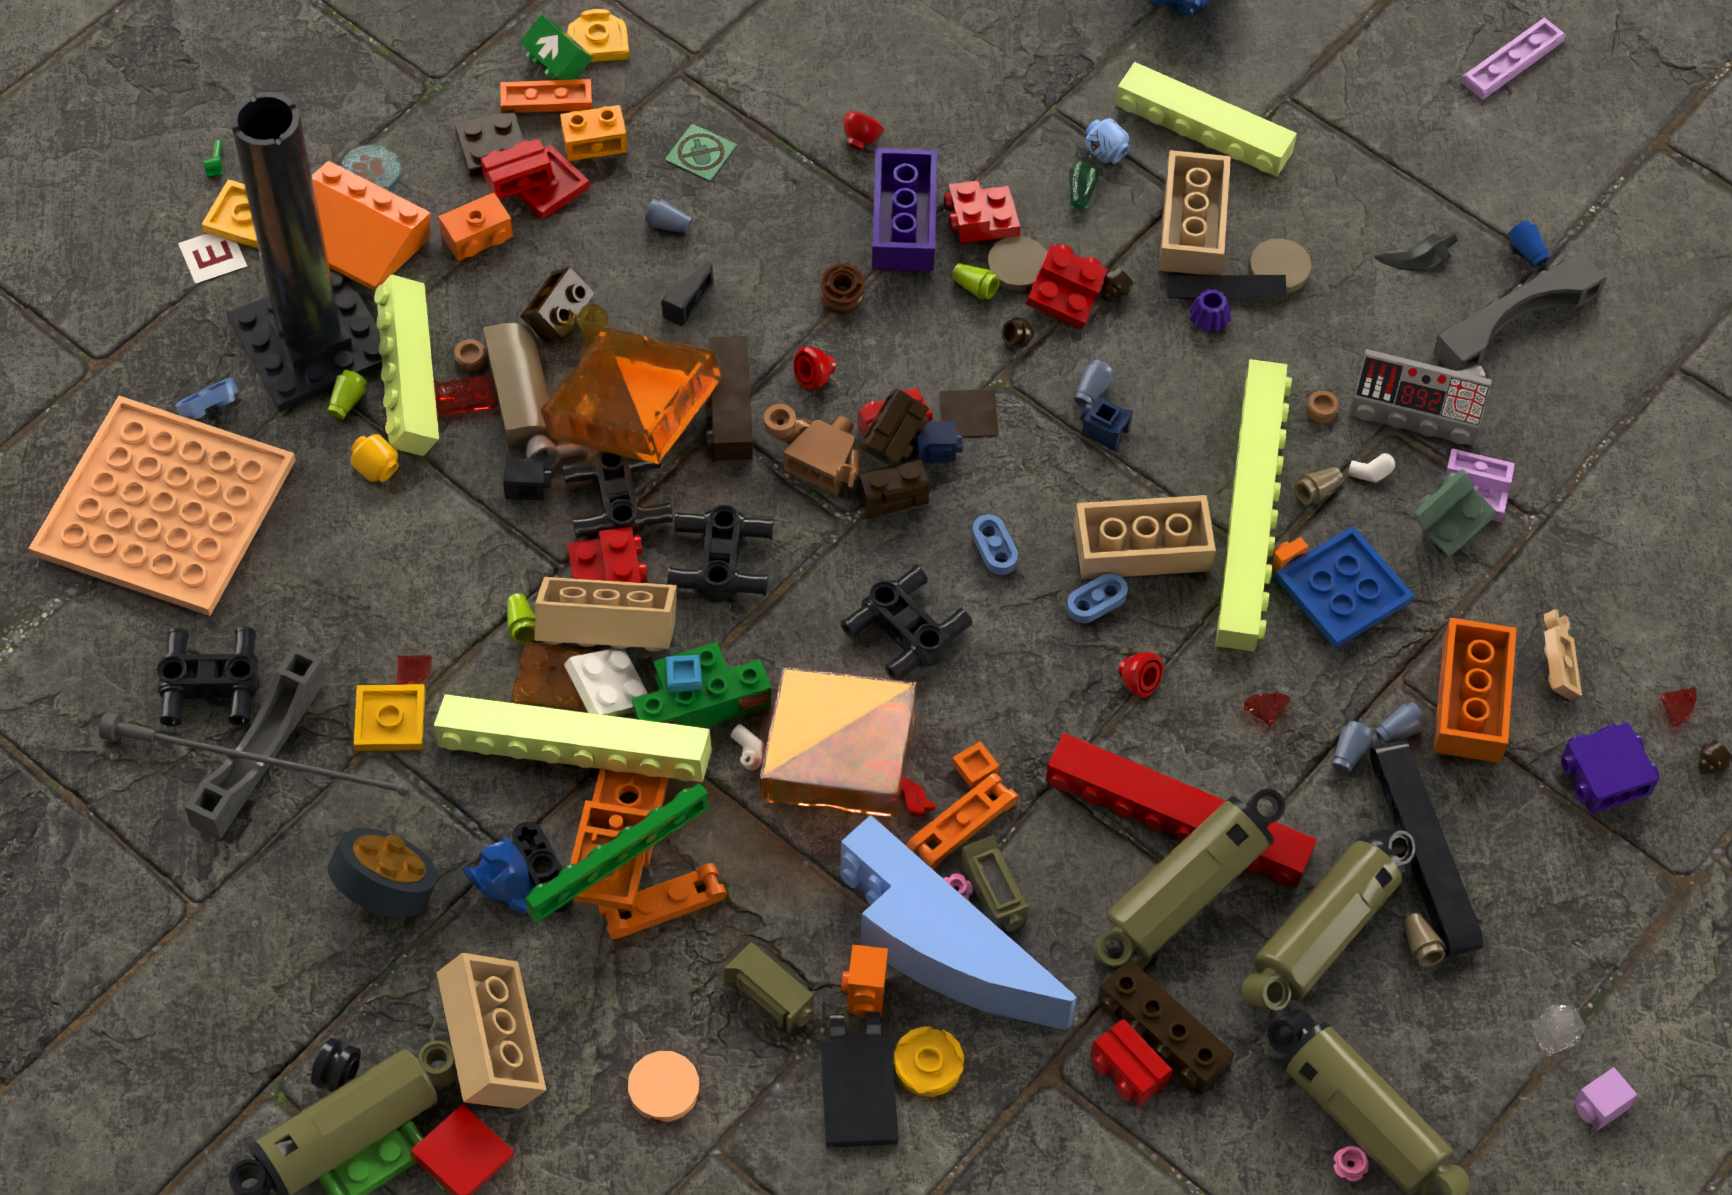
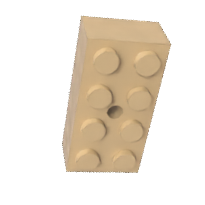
M1169 151L1165 179L1159 271L1221 275L1225 252L1231 156Z
M1207 495L1077 503L1074 530L1081 579H1096L1108 573L1129 577L1212 571L1216 548Z
M544 577L535 602V641H544L549 645H558L563 642L577 643L582 647H592L596 644L610 645L615 649L644 647L648 651L669 649L676 622L677 585Z
M461 953L436 973L463 1102L521 1109L545 1092L546 1085L519 964L517 961Z

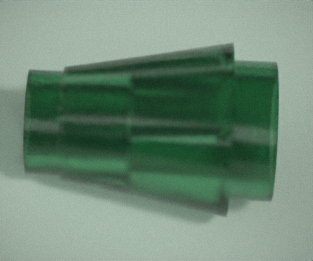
M1075 162L1069 170L1070 205L1074 208L1086 209L1089 206L1099 177L1096 165L1091 162Z

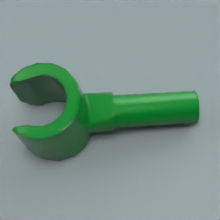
M216 140L214 143L213 157L203 159L207 177L223 174L221 164L222 141Z

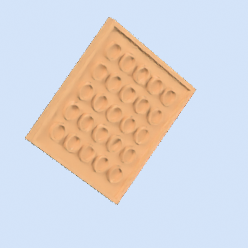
M118 396L28 549L31 556L211 616L296 461L295 454Z

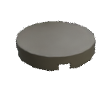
M1005 237L996 242L989 251L987 269L993 270L995 275L999 277L1000 287L1010 291H1027L1029 287H1032L1047 251L1039 242L1029 237Z
M1283 238L1269 239L1260 243L1253 250L1249 263L1250 275H1286V294L1300 290L1308 280L1312 268L1310 256L1304 247L1294 241Z

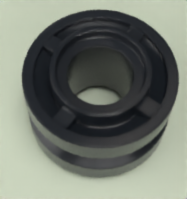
M330 1038L321 1048L314 1061L311 1074L312 1085L324 1088L329 1083V1091L332 1093L354 1079L360 1065L361 1050L352 1045H348L343 1050L342 1041Z

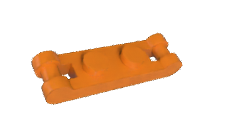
M992 773L915 834L907 842L906 846L913 853L917 854L930 868L935 870L947 856L1003 811L1012 808L1019 800V795L1013 789L1008 790L1002 784L1003 779L997 773ZM994 794L997 799L992 801L987 795ZM932 839L938 844L933 850L927 845Z
M705 864L694 872L638 891L633 911L598 905L601 917L606 918L608 922L606 929L610 938L618 939L724 900L728 894L724 885L719 884L717 880L719 873L715 864ZM705 884L706 890L697 893L695 887ZM628 912L631 918L621 919L619 914Z

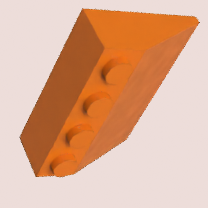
M327 161L312 175L329 267L376 291L379 285H382L391 274L393 275L429 241V211L330 161Z

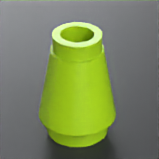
M961 263L954 267L951 275L953 281L979 299H991L996 294L1000 283L999 277L995 275L993 270L963 265Z
M344 370L342 375H338L327 409L328 414L334 418L344 420L346 415L366 392L365 385L367 381L361 375L350 370Z
M511 595L507 599L508 634L517 643L525 644L535 640V614L525 595Z

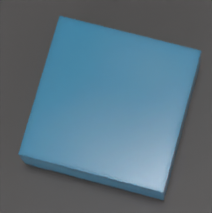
M700 655L666 657L668 692L702 690Z

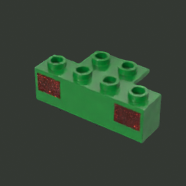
M714 642L672 655H700L702 690L668 692L665 657L653 661L657 674H654V681L658 691L632 699L633 719L705 728L770 708L771 685L761 660L728 669L718 643Z

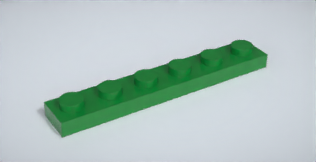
M700 783L691 789H683L675 796L673 801L664 807H656L651 810L640 823L635 826L625 827L614 840L605 846H596L585 859L576 865L570 864L566 866L556 878L547 884L541 883L534 887L529 895L525 897L527 912L535 923L539 922L709 809L708 792Z

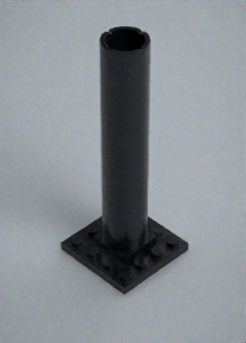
M264 91L241 100L233 109L230 122L269 296L226 314L232 329L278 411L281 412L333 390L337 376L342 375L344 370L353 371L363 377L382 369V356L379 353L380 333L377 324L350 278L333 269L330 270L298 108L289 97L278 92Z

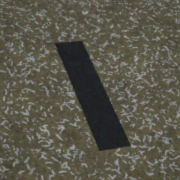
M1286 275L1167 276V298L1198 297L1201 292H1206L1207 289H1216L1218 292H1223L1225 297H1286Z

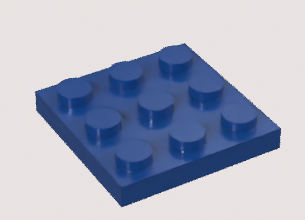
M1354 526L1279 569L1275 574L1276 581L1335 649L1411 604L1415 597L1412 591Z

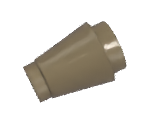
M1336 467L1302 475L1294 485L1295 494L1305 505L1318 504L1338 485L1342 484L1343 476Z
M1412 914L1403 921L1413 960L1422 967H1430L1439 963L1445 957V944L1423 918L1422 914Z

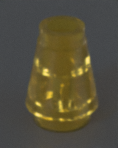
M585 305L577 315V323L585 343L589 347L596 348L603 344L608 324V314L600 305Z

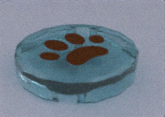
M363 145L355 148L343 157L340 167L389 192L394 190V186L397 182L399 184L401 179L400 161L395 153L386 147L378 145Z

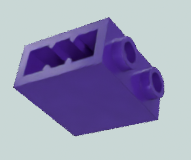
M1629 722L1618 726L1616 724H1609L1598 732L1587 736L1584 733L1575 735L1568 740L1561 756L1562 769L1566 775L1571 776L1576 786V795L1579 801L1586 805L1590 814L1652 795L1659 781L1657 766L1653 761H1649L1640 735L1634 733Z

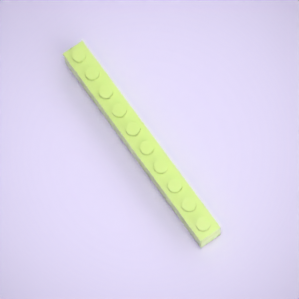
M1249 359L1215 644L1217 647L1255 652L1258 639L1264 640L1266 620L1260 619L1261 611L1267 612L1269 592L1263 591L1264 583L1270 584L1272 564L1266 563L1267 556H1273L1275 537H1271L1269 534L1270 529L1276 528L1278 510L1272 509L1273 502L1279 501L1281 483L1275 482L1276 475H1281L1284 456H1278V449H1284L1286 430L1281 429V422H1287L1289 404L1283 403L1284 396L1289 397L1292 383V378L1286 377L1288 364Z

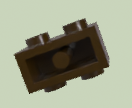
M571 267L552 271L520 317L544 342L557 339L563 340L572 332V325L577 317H580L588 309V302L594 295V292Z

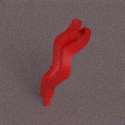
M874 760L873 763H865V769L886 774L889 784L905 795L907 809L911 815L924 816L925 811L936 810V804L926 799L924 789L904 777L894 762Z

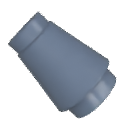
M662 198L660 201L652 199L645 216V222L651 224L652 228L687 234L693 217Z
M1092 360L1091 364L1085 366L1074 401L1084 408L1088 403L1094 404L1113 382L1114 370L1103 361Z
M1414 702L1408 705L1403 703L1374 731L1381 744L1390 743L1422 732V727L1427 725V720L1421 709Z
M1349 721L1347 726L1342 727L1332 766L1342 773L1349 774L1372 745L1373 731L1362 723Z

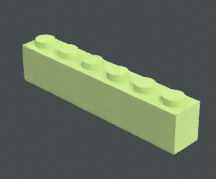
M1136 62L1133 63L1118 85L1116 106L1141 116L1154 124L1168 128L1181 136H1186L1202 143L1208 148H1213L1229 155L1235 160H1240L1256 167L1262 172L1278 177L1293 153L1297 133Z
M391 274L382 285L377 287L374 296L378 309L379 353L382 356L381 379L384 381L385 392L383 405L386 407L387 415L385 430L388 434L389 444L394 449L424 456L439 440L425 284Z

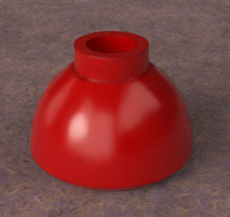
M856 111L845 113L843 127L848 138L846 142L848 146L862 151L864 146L874 143L883 134L884 127L876 119Z
M815 347L800 348L796 352L793 362L796 380L808 391L822 387L836 369L833 357L826 355L825 352Z
M1140 652L1130 658H1124L1119 664L1118 673L1123 678L1126 688L1133 695L1139 698H1146L1153 694L1161 683L1163 663L1160 656L1155 653Z

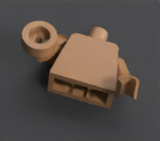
M785 404L772 405L764 413L765 430L769 435L789 445L784 451L785 471L835 495H838L843 482L848 483V487H853L854 480L858 478L859 473H862L860 452L855 449L856 438L850 434L854 426L848 418L839 416L832 425L821 420H814L812 422L796 417L795 411Z

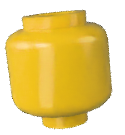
M379 434L369 437L363 435L351 446L353 451L350 459L351 465L370 482L379 480L384 482L388 480L399 467L397 450Z

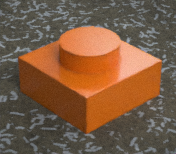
M1299 537L1291 543L1286 541L1279 545L1274 551L1272 572L1276 574V571L1305 555L1308 550L1307 543Z
M981 741L952 758L953 766L971 789L992 773L998 774L1000 770L999 764Z

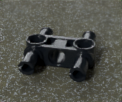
M606 446L600 449L596 455L590 457L589 461L562 464L565 485L591 479L598 483L603 507L601 514L573 518L576 539L599 534V531L632 527L633 536H635L637 532L645 530L644 526L673 522L670 502L641 507L640 504L637 505L631 476H633V472L661 469V460L657 461L653 450L630 454L629 451L622 450L620 447Z
M726 504L718 505L712 510L705 511V514L680 513L676 511L674 532L701 533L705 537L702 567H699L698 570L669 567L667 585H677V588L697 589V593L705 595L713 602L728 600L729 597L737 596V592L767 595L768 574L739 573L737 563L740 540H743V537L773 539L774 519L748 518L742 512H737L734 507ZM727 524V525H729V526L722 527V526H719V525ZM714 580H723V582H720V583H716V582H713V581H714Z
M917 565L913 566L911 570L896 581L889 580L875 583L871 587L870 594L862 600L861 607L840 622L842 630L851 639H854L856 635L872 623H875L904 650L902 654L885 665L886 673L895 682L901 681L903 677L916 667L938 664L942 660L943 653L951 647L952 640L973 625L972 618L962 608L957 609L954 614L941 624L936 623L909 597L910 594L922 585L928 583L927 575ZM886 600L889 601V603L884 604L880 603L879 601ZM931 643V644H933V645H935V646H933V647H927V646H924L923 644Z
M250 627L237 628L235 630L233 654H187L189 632L182 628L169 629L167 631V651L156 668L159 678L158 693L162 698L160 723L171 727L181 724L183 699L230 698L229 723L240 726L248 724L250 722L251 698L256 694L260 685L258 677L259 661L254 655L256 631ZM241 674H248L245 677L237 678ZM173 675H180L175 679H169Z

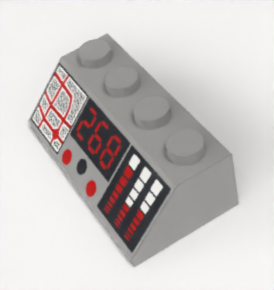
M1366 349L1349 415L1358 417L1363 421H1374L1389 425L1392 428L1406 429L1421 433L1424 436H1434L1450 440L1456 444L1474 446L1492 380Z

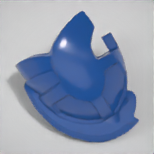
M505 837L500 842L494 843L480 852L482 860L478 867L468 868L464 866L462 870L465 876L485 897L508 903L510 908L520 911L521 915L527 913L525 897L529 895L533 885L528 875V867L523 854L519 852L508 837Z

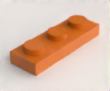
M591 79L500 82L501 113L514 110L515 113L592 109Z

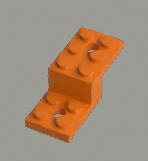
M600 769L592 801L585 800L570 864L576 865L585 859L596 846H605L614 840L622 829L627 826H635L643 821L651 810L656 807H663L669 778ZM626 792H633L638 796V799L631 804L623 803L619 798ZM654 846L571 901L633 911L643 866L649 867Z

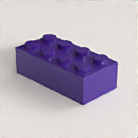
M876 148L872 269L934 271L937 150Z

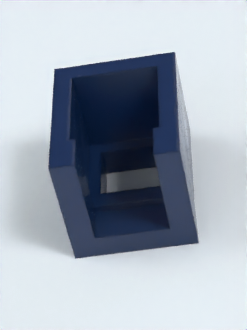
M1099 397L1094 405L1088 403L1081 414L1080 420L1083 421L1082 435L1116 451L1119 445L1120 432L1128 433L1131 428L1133 410L1123 409Z
M928 421L923 432L917 435L915 439L917 459L922 460L923 464L926 462L951 463V461H955L956 453H962V433H956L955 421Z

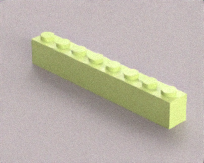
M446 694L434 723L438 747L449 750H464L484 755L494 754L509 756L515 759L524 758L545 761L547 763L577 765L582 768L592 767L612 770L614 772L637 773L650 777H667L681 781L703 782L712 752L710 729Z

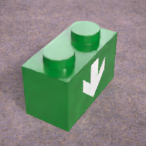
M542 14L520 40V43L528 50L525 55L535 64L540 65L542 63L547 68L544 73L552 80L577 79L594 58L559 25Z

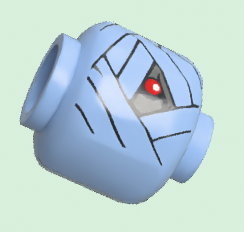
M1111 118L1104 119L1101 122L1097 119L1086 129V134L1088 135L1085 140V147L1102 163H1117L1130 149L1128 145L1129 134Z

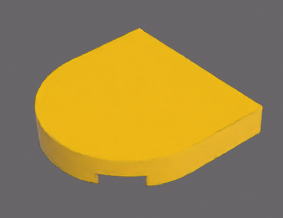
M604 9L587 10L569 24L567 34L594 57L590 62L630 59L626 24L622 19L611 15L610 11Z

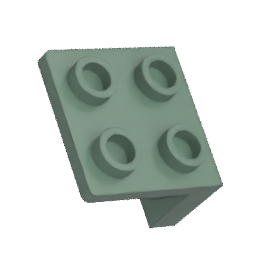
M1461 469L1457 474L1453 472L1448 475L1441 483V488L1435 494L1425 496L1418 503L1417 510L1414 512L1422 532L1448 558L1497 515L1496 510L1473 488L1469 475L1464 469Z

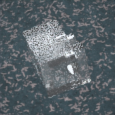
M1573 1003L1568 1005H1552L1540 1013L1541 1016L1538 1021L1530 1024V1028L1545 1056L1577 1045L1586 1028Z

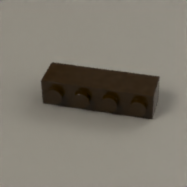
M747 336L709 337V350H703L704 369H710V376H704V378L717 380V382L707 394L711 395L712 402L705 403L706 422H713V429H707V449L714 448V461L753 459Z

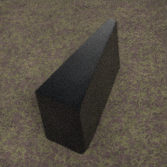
M707 262L661 300L663 318L680 326L686 324L714 283L712 263Z

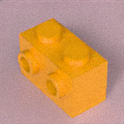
M620 105L560 114L562 138L568 161L628 152L627 134Z

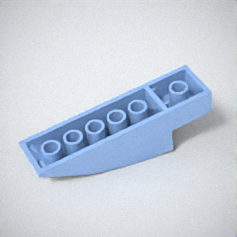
M872 815L841 841V877L851 888L857 887L864 893L866 900L871 905L862 913L861 945L888 948V965L928 988L984 1012L1066 1031L1072 1026L1077 997Z

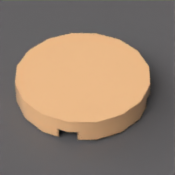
M657 1051L644 1056L634 1065L628 1079V1095L633 1107L643 1117L650 1120L651 1118L660 1120V1122H671L684 1117L693 1109L699 1095V1076L695 1066L685 1056L673 1051Z

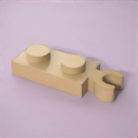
M1554 609L1544 614V621L1548 628L1547 631H1544L1546 643L1544 653L1548 659L1550 672L1548 681L1553 691L1572 701L1582 697L1574 638L1568 635L1570 628L1568 616L1564 615L1559 618L1558 610Z

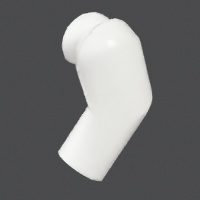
M1386 453L1381 454L1368 464L1352 460L1347 476L1370 482H1378L1392 473L1395 468V461L1391 455Z
M739 724L732 731L731 738L743 747L742 757H740L742 766L748 770H755L763 763L764 743L742 724Z

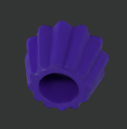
M1207 289L1206 292H1201L1189 309L1191 314L1189 320L1195 323V328H1202L1204 332H1218L1220 328H1226L1227 322H1230L1232 319L1227 297L1223 295V292H1218L1216 289Z

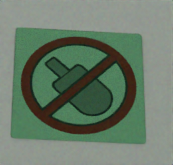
M691 124L665 160L711 180L737 144L695 124Z

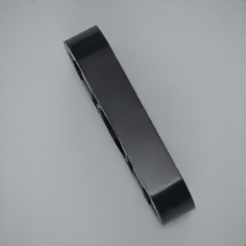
M523 822L515 827L512 833L513 844L526 860L528 875L534 887L541 883L547 884L556 878L563 868L542 828L534 822ZM528 834L530 838H534L536 851L531 853L528 842L523 841L522 836ZM540 860H547L552 863L553 867L548 873L539 874L533 870L534 864ZM569 901L559 909L555 910L554 913H561L568 910L573 904V901Z

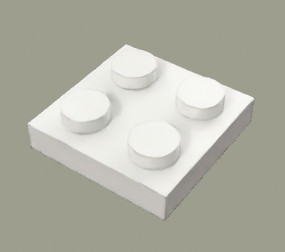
M611 648L570 657L564 664L588 713L614 717L632 713V699L648 694L625 649Z

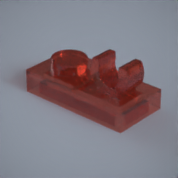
M492 374L462 378L461 380L453 378L451 381L441 383L438 381L433 382L437 416L497 407Z

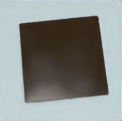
M994 389L939 392L942 421H955L956 433H962V437L999 435Z

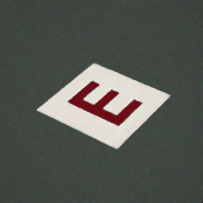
M207 233L178 243L195 284L247 266L237 242Z

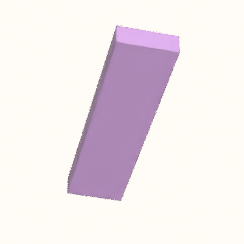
M1544 17L1463 75L1461 83L1480 99L1484 100L1564 42L1566 34Z

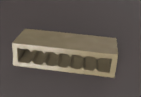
M503 323L483 327L485 346L508 448L527 445L528 440L537 434H542L549 440L559 439L537 342L532 329L518 323Z

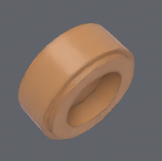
M467 339L461 341L454 349L455 363L464 371L479 370L486 363L485 347L477 340Z
M1328 391L1314 392L1310 395L1307 402V414L1316 422H1331L1338 414L1339 400L1333 393Z

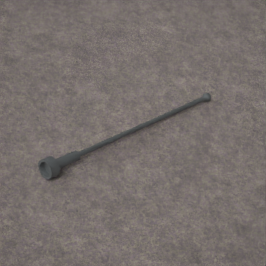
M106 712L103 715L99 725V736L105 740L117 741L120 736L152 743L159 740L397 791L400 796H406L410 792V786L405 782L393 784L159 734L157 729L124 723L122 715Z

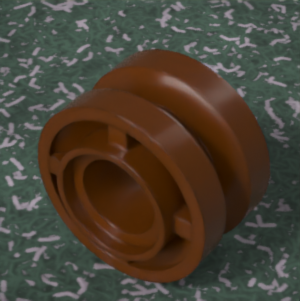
M844 263L835 264L827 268L821 277L820 298L823 305L831 312L837 314H847L855 311L861 305L864 296L865 283L862 273L856 267ZM843 286L848 288V290L839 291L836 288Z

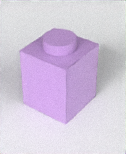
M1613 1067L1582 1088L1574 1104L1580 1117L1585 1122L1591 1123L1598 1131L1630 1109L1637 1097V1093Z

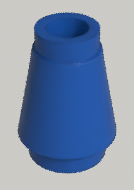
M1526 220L1510 230L1508 233L1511 238L1510 243L1535 268L1543 265L1550 259L1536 224L1532 225L1529 220Z

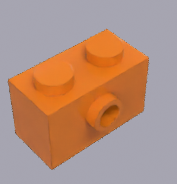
M494 192L438 216L441 236L457 261L466 257H472L484 249L502 244L507 239L513 237L511 217Z
M852 945L849 971H843L841 992L847 993V1013L866 1019V1012H880V1017H882L888 948Z

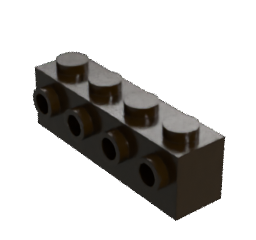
M1131 959L1100 986L1098 1001L1102 1010L1112 1018L1125 1019L1164 1062L1178 1073L1180 1081L1189 1089L1194 1088L1202 1095L1231 1067L1235 1053Z

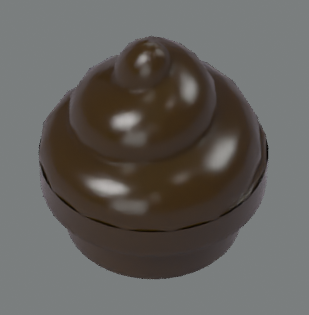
M1118 266L1112 271L1108 269L1103 280L1102 296L1104 298L1125 296L1130 292L1129 288L1134 283Z
M1014 317L1006 321L1002 328L1004 343L1014 349L1026 347L1035 335L1031 324L1022 317Z
M1715 739L1710 744L1705 743L1699 752V772L1701 774L1706 772L1714 774L1727 771L1730 768L1729 763L1732 761V754Z

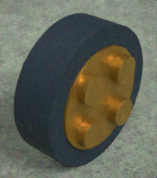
M356 828L345 832L341 836L327 868L329 877L336 888L351 901L359 905L355 917L361 921H367L372 911L391 917H412L421 913L438 881V872L435 865L419 848L394 834L371 828Z

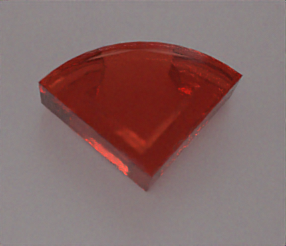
M432 655L398 656L397 685L420 684L431 670Z
M1695 687L1663 693L1661 701L1672 727L1683 724L1691 716L1697 699Z
M1274 692V694H1254L1244 702L1243 708L1271 726L1288 706L1291 698L1279 692Z

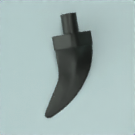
M1452 231L1442 238L1432 233L1408 251L1376 254L1375 259L1400 269L1419 270L1430 268L1441 262L1443 263L1451 257L1448 248L1458 242V238Z

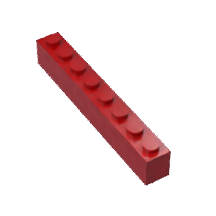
M1063 733L1047 765L1045 781L1051 783L1056 789L1073 792L1082 796L1085 801L1091 804H1101L1113 809L1119 816L1134 818L1145 823L1152 830L1164 831L1174 835L1181 842L1226 801L1067 733ZM1274 822L1267 827L1274 838V843L1246 870L1252 872L1259 871L1272 877L1279 884L1298 888L1312 858L1318 839Z

